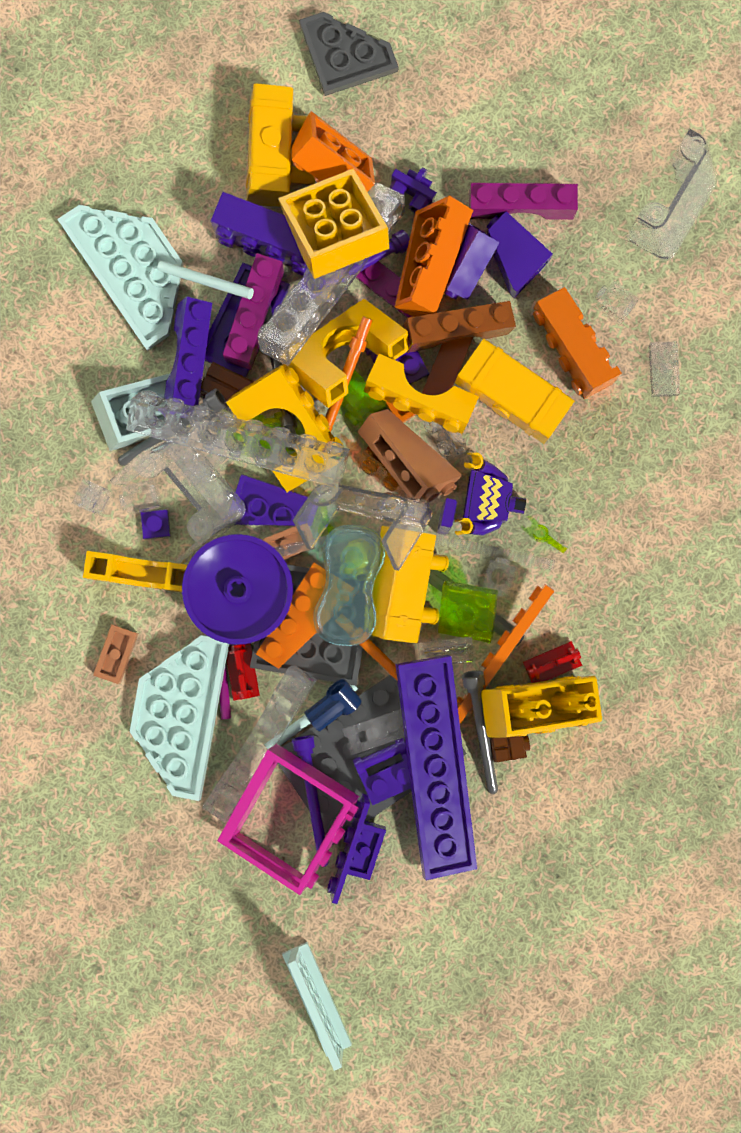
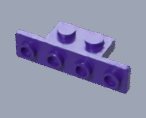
M362 793L360 801H357L355 804L359 808L354 815L352 826H347L344 834L346 845L344 851H339L335 867L338 869L335 877L331 876L328 883L327 893H330L333 904H338L347 874L370 880L386 833L385 826L365 821L370 806L367 794Z

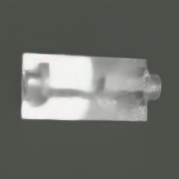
M423 421L425 430L432 434L437 442L439 454L446 457L448 462L452 461L456 456L467 452V444L460 433H449L440 424L433 421Z

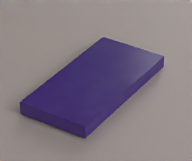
M243 262L233 283L246 286L252 266ZM282 280L277 295L270 304L273 320L291 286ZM227 293L208 332L205 361L208 363L215 362L247 377L250 369L228 363L223 356L242 298L241 296ZM264 324L261 332L260 346L258 352L266 338Z

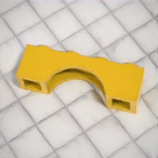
M378 354L363 391L375 400H384L393 404L400 411L412 412L426 422L433 421L442 425L449 432L463 434L479 396L456 386L440 395L422 394L408 383L404 373V364L382 354Z
M87 551L83 578L182 592V582L187 565Z

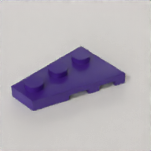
M241 474L225 525L297 526L306 523V526H309L318 500L294 491L286 492L282 487Z

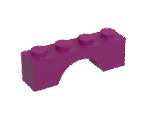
M471 183L469 190V208L473 210L471 219H493L496 215L501 217L507 211L509 214H536L544 217L546 220H573L578 210V184Z
M256 253L246 283V287L252 288L254 293L251 299L241 298L223 353L226 362L252 370L260 346L265 317L273 298L277 295L284 273L282 261Z

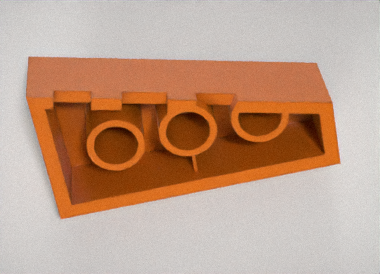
M450 195L415 212L395 303L397 309L412 317L437 313L473 213L471 208Z
M565 287L536 302L534 306L535 311L533 312L534 319L539 326L543 325L548 333L546 340L552 349L556 348L561 356L558 358L559 364L564 372H570L573 378L571 384L577 395L582 394L583 398L586 399L609 387L620 377L622 373L617 366L612 368L609 364L608 358L610 355L606 348L597 346L596 333L587 323L583 325L581 322L583 313Z

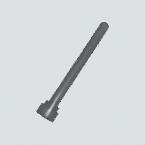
M213 389L205 395L206 398L203 399L202 404L118 458L119 465L125 466L208 412L218 413L227 407L226 399L218 389Z
M480 670L468 671L462 675L463 686L471 694L487 790L490 794H496L498 792L490 739L486 734L481 691L485 685L484 672Z

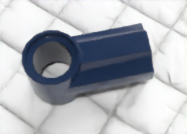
M340 679L328 688L326 696L307 709L304 714L314 728L320 732L339 716L349 715L354 712L362 701L345 679Z

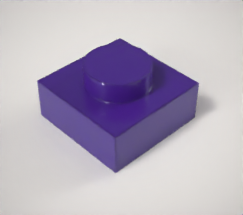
M167 509L140 512L144 540L171 537Z

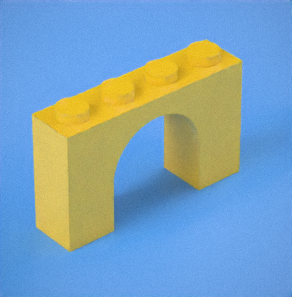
M365 298L352 305L344 313L329 321L328 324L315 333L310 334L306 339L283 354L284 363L297 373L299 377L298 383L327 408L349 393L347 375L331 363L327 356L336 348L350 344L352 336H356L363 316L373 320L366 341H368L366 347L377 355L382 354L393 360H396L409 350L408 331Z
M283 363L232 395L226 403L241 425L262 412L273 408L288 410L299 418L305 430L304 446L280 460L272 470L285 491L289 492L339 463L345 453L340 439L334 437L328 429L329 423L325 416L319 414L313 406L314 400L309 392L304 391L298 383L299 377L291 367L289 368L286 363Z

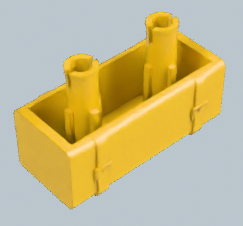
M253 84L248 115L249 144L246 201L257 205L281 207L278 198L290 194L291 183L315 184L314 176L306 170L303 172L291 164L293 131H300L307 117L293 115L292 87Z
M483 339L458 374L455 384L465 391L479 396L478 400L492 408L498 415L508 419L524 430L526 434L545 444L575 400L563 393L560 388L554 387L503 352L504 350L500 347H496L486 339Z
M381 525L380 537L376 546L378 548L376 567L373 572L368 606L365 610L366 618L363 630L367 634L386 640L418 643L421 623L437 624L440 615L437 608L424 607L430 570L445 572L449 565V559L446 555L434 554L437 535Z
M567 676L550 681L499 686L495 689L481 691L486 734L488 737L506 738L526 736L531 733L555 732V729L581 727L602 721L596 676Z

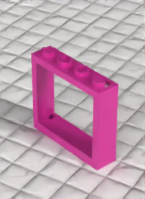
M276 743L266 751L217 841L298 895H301L307 887L312 889L318 880L319 875L316 872L319 866L324 867L332 855L329 849L333 843L337 845L344 835L345 830L342 826L346 820L350 822L359 807L355 804L360 796ZM278 763L344 804L304 874L240 833L241 828Z

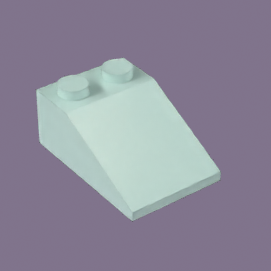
M170 374L101 391L94 397L91 403L109 451L146 440L188 413L163 407L166 381Z

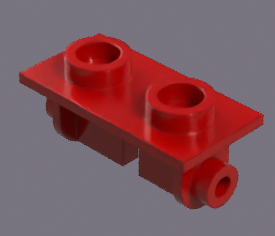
M572 641L523 661L531 683L548 681L583 666L580 661V652L577 648L575 649Z
M251 643L234 645L228 648L226 661L233 701L260 696L256 669L250 668L252 658Z

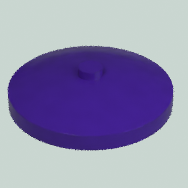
M242 534L222 536L201 547L187 565L182 582L184 606L196 627L214 640L235 645L252 643L271 634L286 617L293 595L290 570L279 552L259 538Z

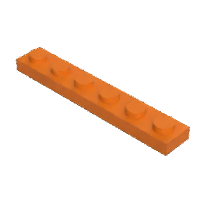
M544 584L542 588L538 585L528 598L532 601L526 610L521 608L512 620L516 624L511 632L504 631L497 641L500 647L496 653L492 654L490 652L482 662L481 666L484 667L485 678L483 690L488 686L554 593V589L547 584ZM468 692L464 698L457 697L460 723L473 707L471 694Z

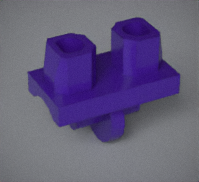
M424 167L418 173L409 169L407 175L395 169L391 176L388 198L396 203H400L405 193L414 197L409 204V209L415 213L434 203L437 192L430 189L433 182L425 178L428 170Z

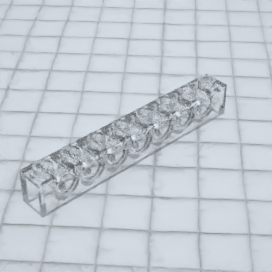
M377 182L373 189L368 191V194L385 221L389 234L405 214V198L403 194ZM370 257L316 279L313 278L307 268L304 277L298 285H294L291 288L287 299L283 304L276 307L273 317L260 328L257 338L261 352L288 366L363 269Z
M152 391L139 392L130 402L126 428L128 431L338 488L343 480L350 449L343 448V445L338 442H321L312 435L292 434L283 427L270 428L263 426V423L257 420L245 421L238 419L232 413L223 412L219 414L210 411V408L203 405L190 406L184 404V401L181 399L158 397V394ZM155 410L163 414L164 420L156 416ZM181 418L187 419L191 427H186L182 423ZM207 425L213 426L217 431V435L210 433ZM233 433L241 434L244 442L236 440ZM260 440L267 441L270 449L263 448ZM286 447L293 448L297 456L289 455ZM312 455L321 456L324 463L315 462Z

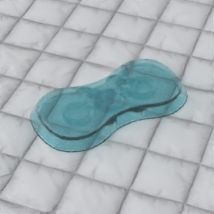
M343 525L332 530L323 545L322 553L326 570V584L314 610V626L317 633L324 640L336 645L353 646L365 642L375 628L376 611L372 590L374 580L385 558L383 540L376 531L359 525Z

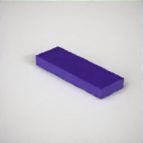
M446 498L441 508L437 528L438 534L446 535L452 528L457 505L454 499Z

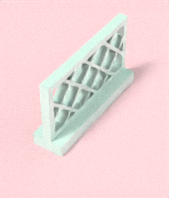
M308 942L284 952L282 956L326 1057L329 1058L335 1071L342 1068L343 1049L352 1046V1042Z

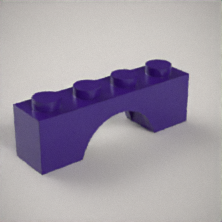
M187 296L177 304L174 330L177 334V350L172 371L166 381L163 407L189 412L199 405L212 311L211 302Z

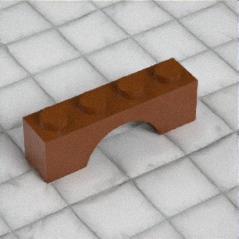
M511 301L410 317L406 319L402 327L408 331L409 350L407 353L432 349L440 344L461 338L480 337L482 339H490L509 335L516 327Z

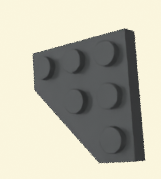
M326 12L299 20L300 28L324 96L398 72L399 67L389 42L383 39L379 41L367 35L366 31L349 23L347 25L333 19V16Z

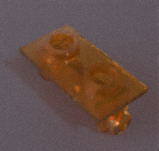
M368 446L362 452L357 463L360 464L361 469L366 474L374 475L380 479L382 485L387 490L400 494L403 489Z

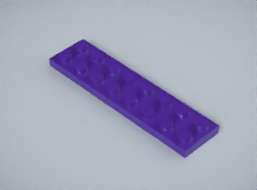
M443 655L395 664L422 876L427 881L476 870L477 861L452 657L450 655Z

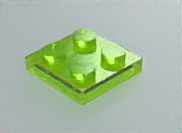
M445 580L442 585L438 633L491 643L494 633L498 590Z

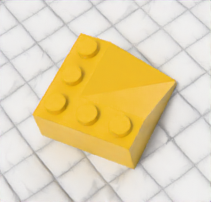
M354 168L278 198L301 255L314 279L389 249L388 227Z

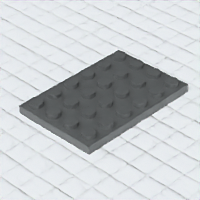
M391 675L360 694L359 697L362 702L351 714L339 716L320 732L313 726L298 736L313 735L315 748H313V753L311 754L313 767L360 796L357 801H360L362 793L367 794L353 763V759L358 757L362 759L391 746L399 738H403L405 742L398 681ZM292 741L283 746L284 749L297 756V751L293 750ZM463 748V755H466L467 753ZM397 754L367 768L366 771L368 775H372L402 761L403 758L401 754ZM278 763L309 810L304 779ZM317 788L324 834L327 835L344 804ZM411 788L375 805H372L370 801L365 821H369L412 791ZM354 817L350 822L346 820L342 828L345 831L347 826H352Z

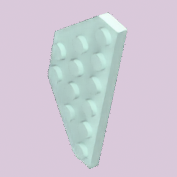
M78 205L57 220L146 350L148 351L169 337L181 278L160 272L157 266L160 261L181 267L184 264L154 219L144 216L142 218L129 216L127 213L106 209L105 211L91 209L89 206Z
M207 635L199 636L192 643L139 678L130 727L131 735L135 741L139 742L146 753L145 756L167 784L166 787L171 795L196 801L201 800L229 648V644L214 640Z

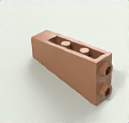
M388 409L370 414L358 430L360 436L414 505L423 501L429 503L439 495L447 496L456 489L455 483L462 476L461 473Z

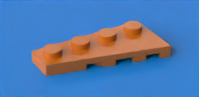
M313 563L293 594L286 617L265 638L256 655L279 669L360 591L318 564Z

